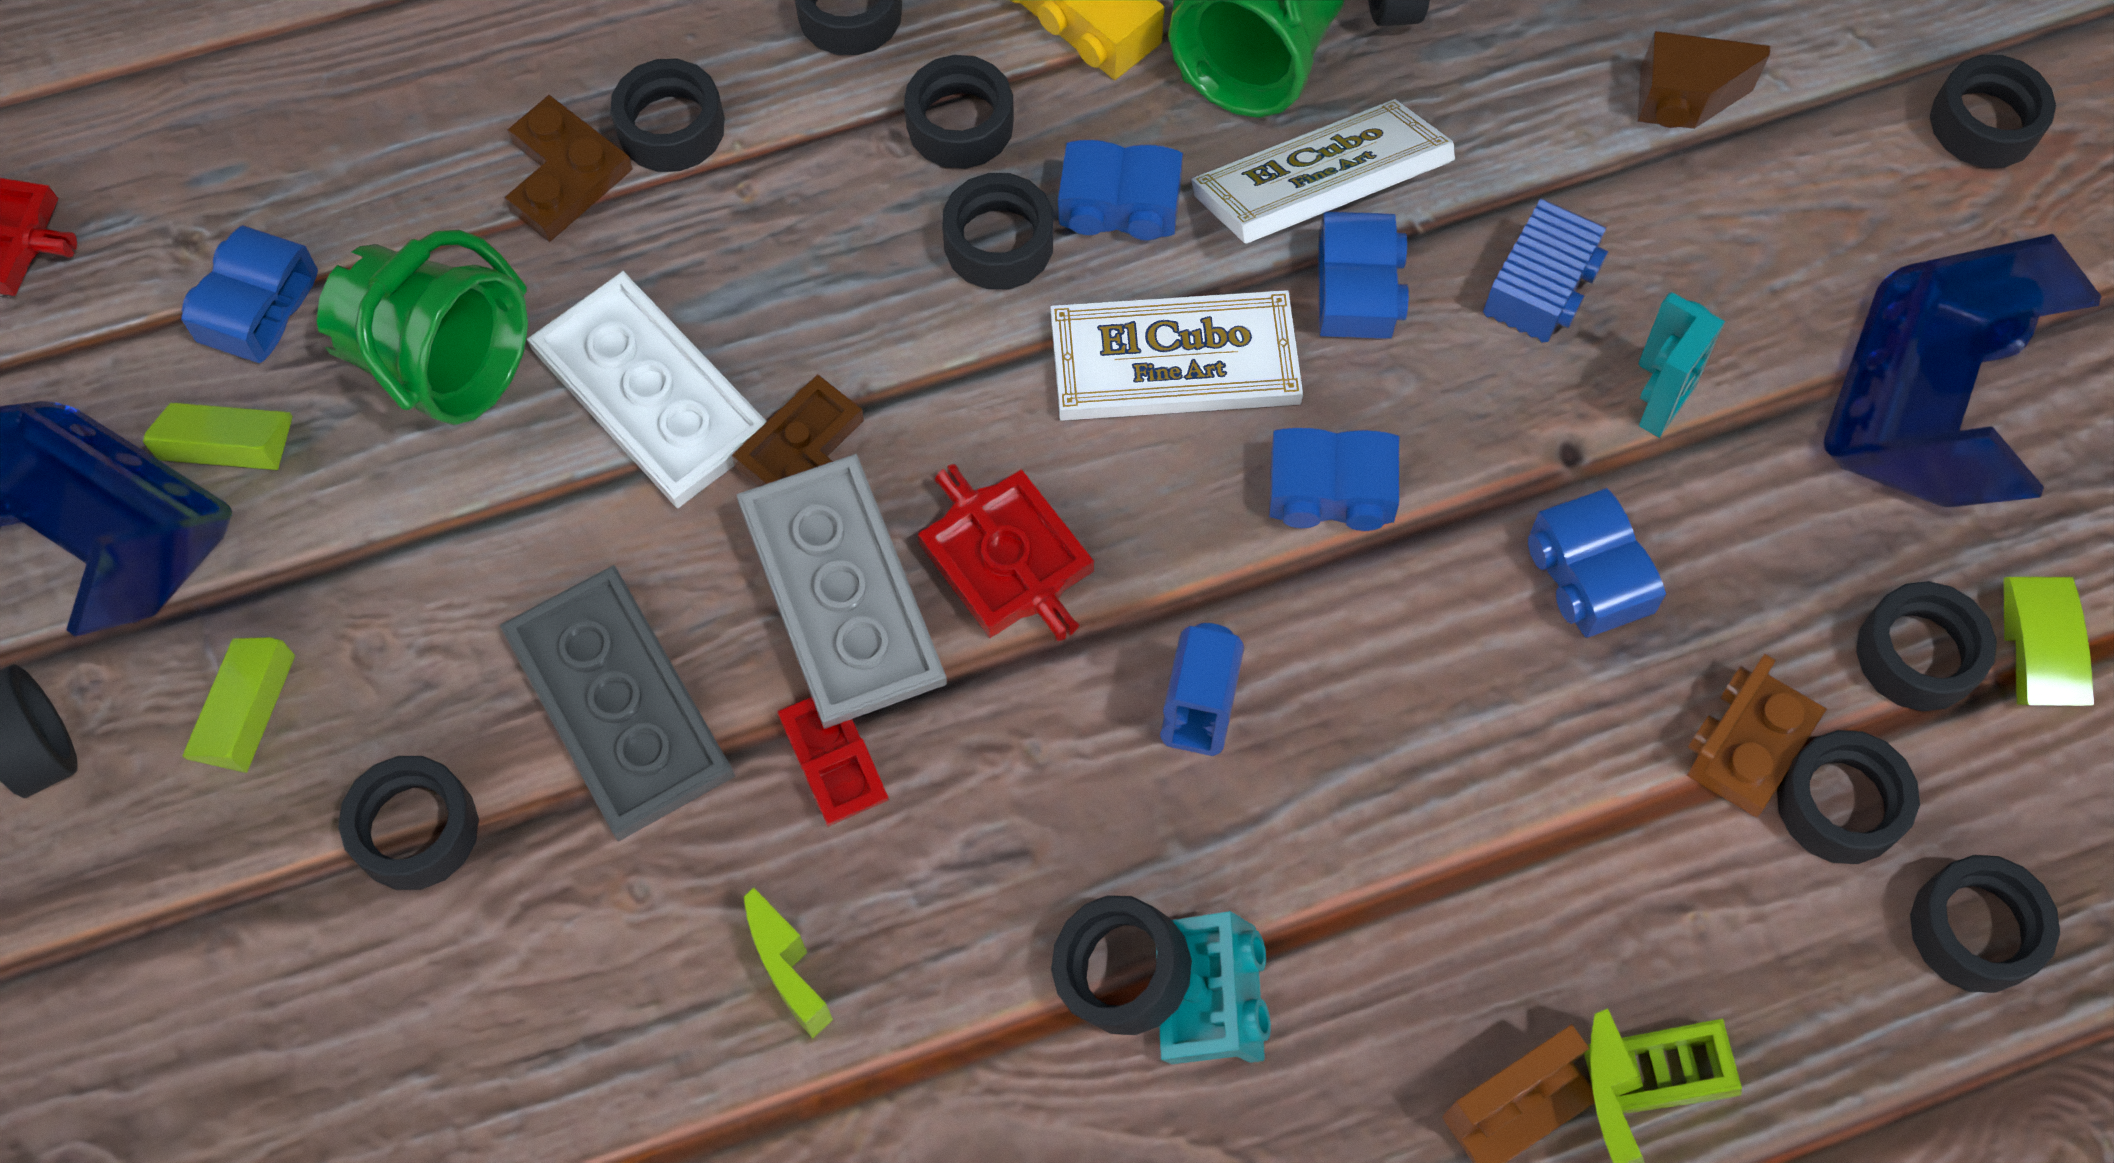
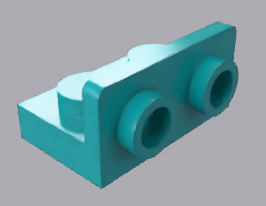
M1672 292L1668 293L1661 303L1638 363L1640 367L1652 373L1639 398L1648 403L1639 427L1659 438L1697 387L1725 323L1723 319L1710 313L1700 303L1688 301Z
M1231 911L1172 920L1186 938L1192 965L1190 985L1178 1010L1159 1026L1161 1060L1172 1065L1229 1057H1239L1249 1063L1264 1061V1041H1267L1270 1037L1271 1021L1268 1007L1265 1001L1261 999L1259 972L1264 971L1266 966V950L1261 934L1253 924Z

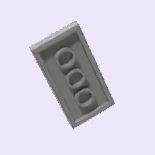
M857 454L736 494L739 507L824 729L946 685L947 677Z

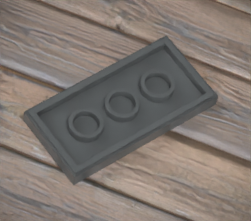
M615 565L500 624L503 633L618 842L735 777L733 769Z

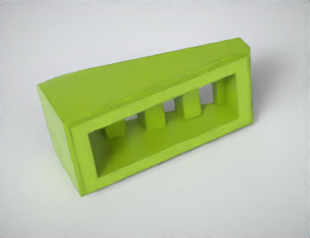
M1723 1018L1622 1038L1641 1084L1642 1080L1635 1055L1650 1054L1658 1089L1644 1091L1642 1084L1641 1088L1631 1091L1630 1094L1616 1097L1623 1114L1709 1102L1741 1096L1742 1086ZM1588 1044L1589 1049L1584 1055L1592 1084L1590 1066L1591 1044ZM1705 1045L1714 1078L1700 1081L1692 1047ZM1677 1049L1686 1084L1672 1086L1664 1051Z

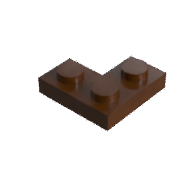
M551 95L546 96L507 129L512 143L541 166L504 198L509 210L549 243L633 170L630 158L626 153Z
M817 374L731 455L734 466L756 485L762 486L833 462L827 456L864 422L863 411L858 405Z

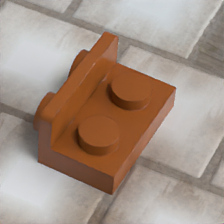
M1765 653L1753 672L1743 666L1739 667L1720 697L1721 700L1730 704L1729 709L1721 721L1708 715L1688 746V749L1697 753L1698 757L1687 776L1756 818L1759 817L1788 772L1792 760L1801 751L1827 708L1770 676L1768 673L1776 660Z
M1572 1024L1455 1101L1442 1116V1119L1473 1163H1507L1595 1103L1592 1088L1574 1064L1589 1047Z

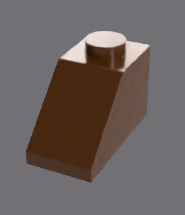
M1655 31L1640 69L1637 122L1659 124L1668 128H1697L1754 90L1770 56V46Z

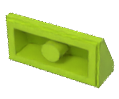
M170 403L148 428L144 435L143 443L156 459L160 461L278 470L293 416L290 412Z
M271 637L232 638L182 755L185 759L243 773L248 772L296 656L283 640Z

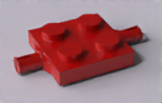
M0 178V294L16 296L31 260L36 254L43 252L65 257H72L75 254L73 250L77 249V238L73 232L46 229L59 199L49 185Z
M956 464L948 465L947 473L943 468L936 475L935 482L953 502V506L942 519L918 533L919 545L988 637L992 638L1021 618L1035 614L1042 618L1055 635L1057 641L1065 640L1066 632L1071 636L1078 629L1079 623L1074 620L1059 598L1066 589L1094 572V560L1022 469L996 485L974 490L958 470L959 468Z

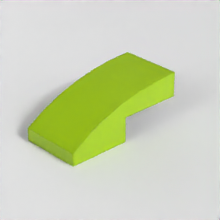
M2003 577L2004 641H2016V705H2093V681L2088 635L2079 594L2073 577Z
M752 888L744 896V903L753 941L782 1000L795 1019L813 1039L833 1018L827 1004L792 968L807 954V950L796 930L755 888Z
M1607 1008L1594 1014L1591 1033L1590 1066L1596 1112L1612 1162L1645 1163L1616 1098L1641 1088L1642 1084Z

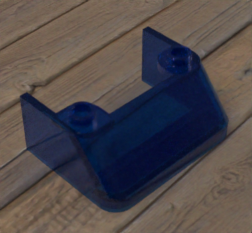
M2054 234L1909 264L1895 270L1880 283L1875 292L1824 436L1823 445L1825 451L1846 471L1940 507L1950 508L2041 498L2044 486L1993 426L1960 430L1982 362L2012 357L2021 352L2034 335L2040 316L2099 306L2101 294Z
M49 401L0 406V529L2 526L24 523L86 563L66 631L77 637L127 623L139 622L142 619L155 616L225 537L232 516L231 507L220 498L78 409Z

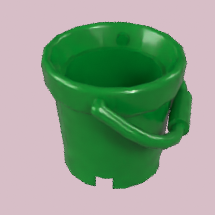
M1173 0L1168 32L1173 59L1179 67L1182 79L1186 84L1193 86L1209 102L1233 114L1263 118L1283 113L1300 97L1309 78L1313 56L1332 21L1343 8L1345 0Z
M462 230L434 231L420 240L411 239L398 252L378 244L359 246L351 253L363 258L358 260L350 270L336 265L329 274L319 297L316 320L319 333L327 335L332 339L333 347H325L330 355L345 360L373 375L375 380L401 409L408 411L414 407L429 417L454 426L474 421L497 403L511 384L524 354L528 330L527 308L524 298L527 286L505 258L481 237ZM458 245L475 251L493 269L474 264L451 267L429 261L428 259L430 258V252L440 246Z

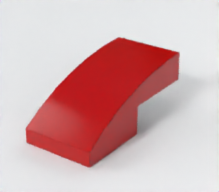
M812 697L777 711L827 827L889 801L887 792L864 740L860 738L852 719L824 729Z

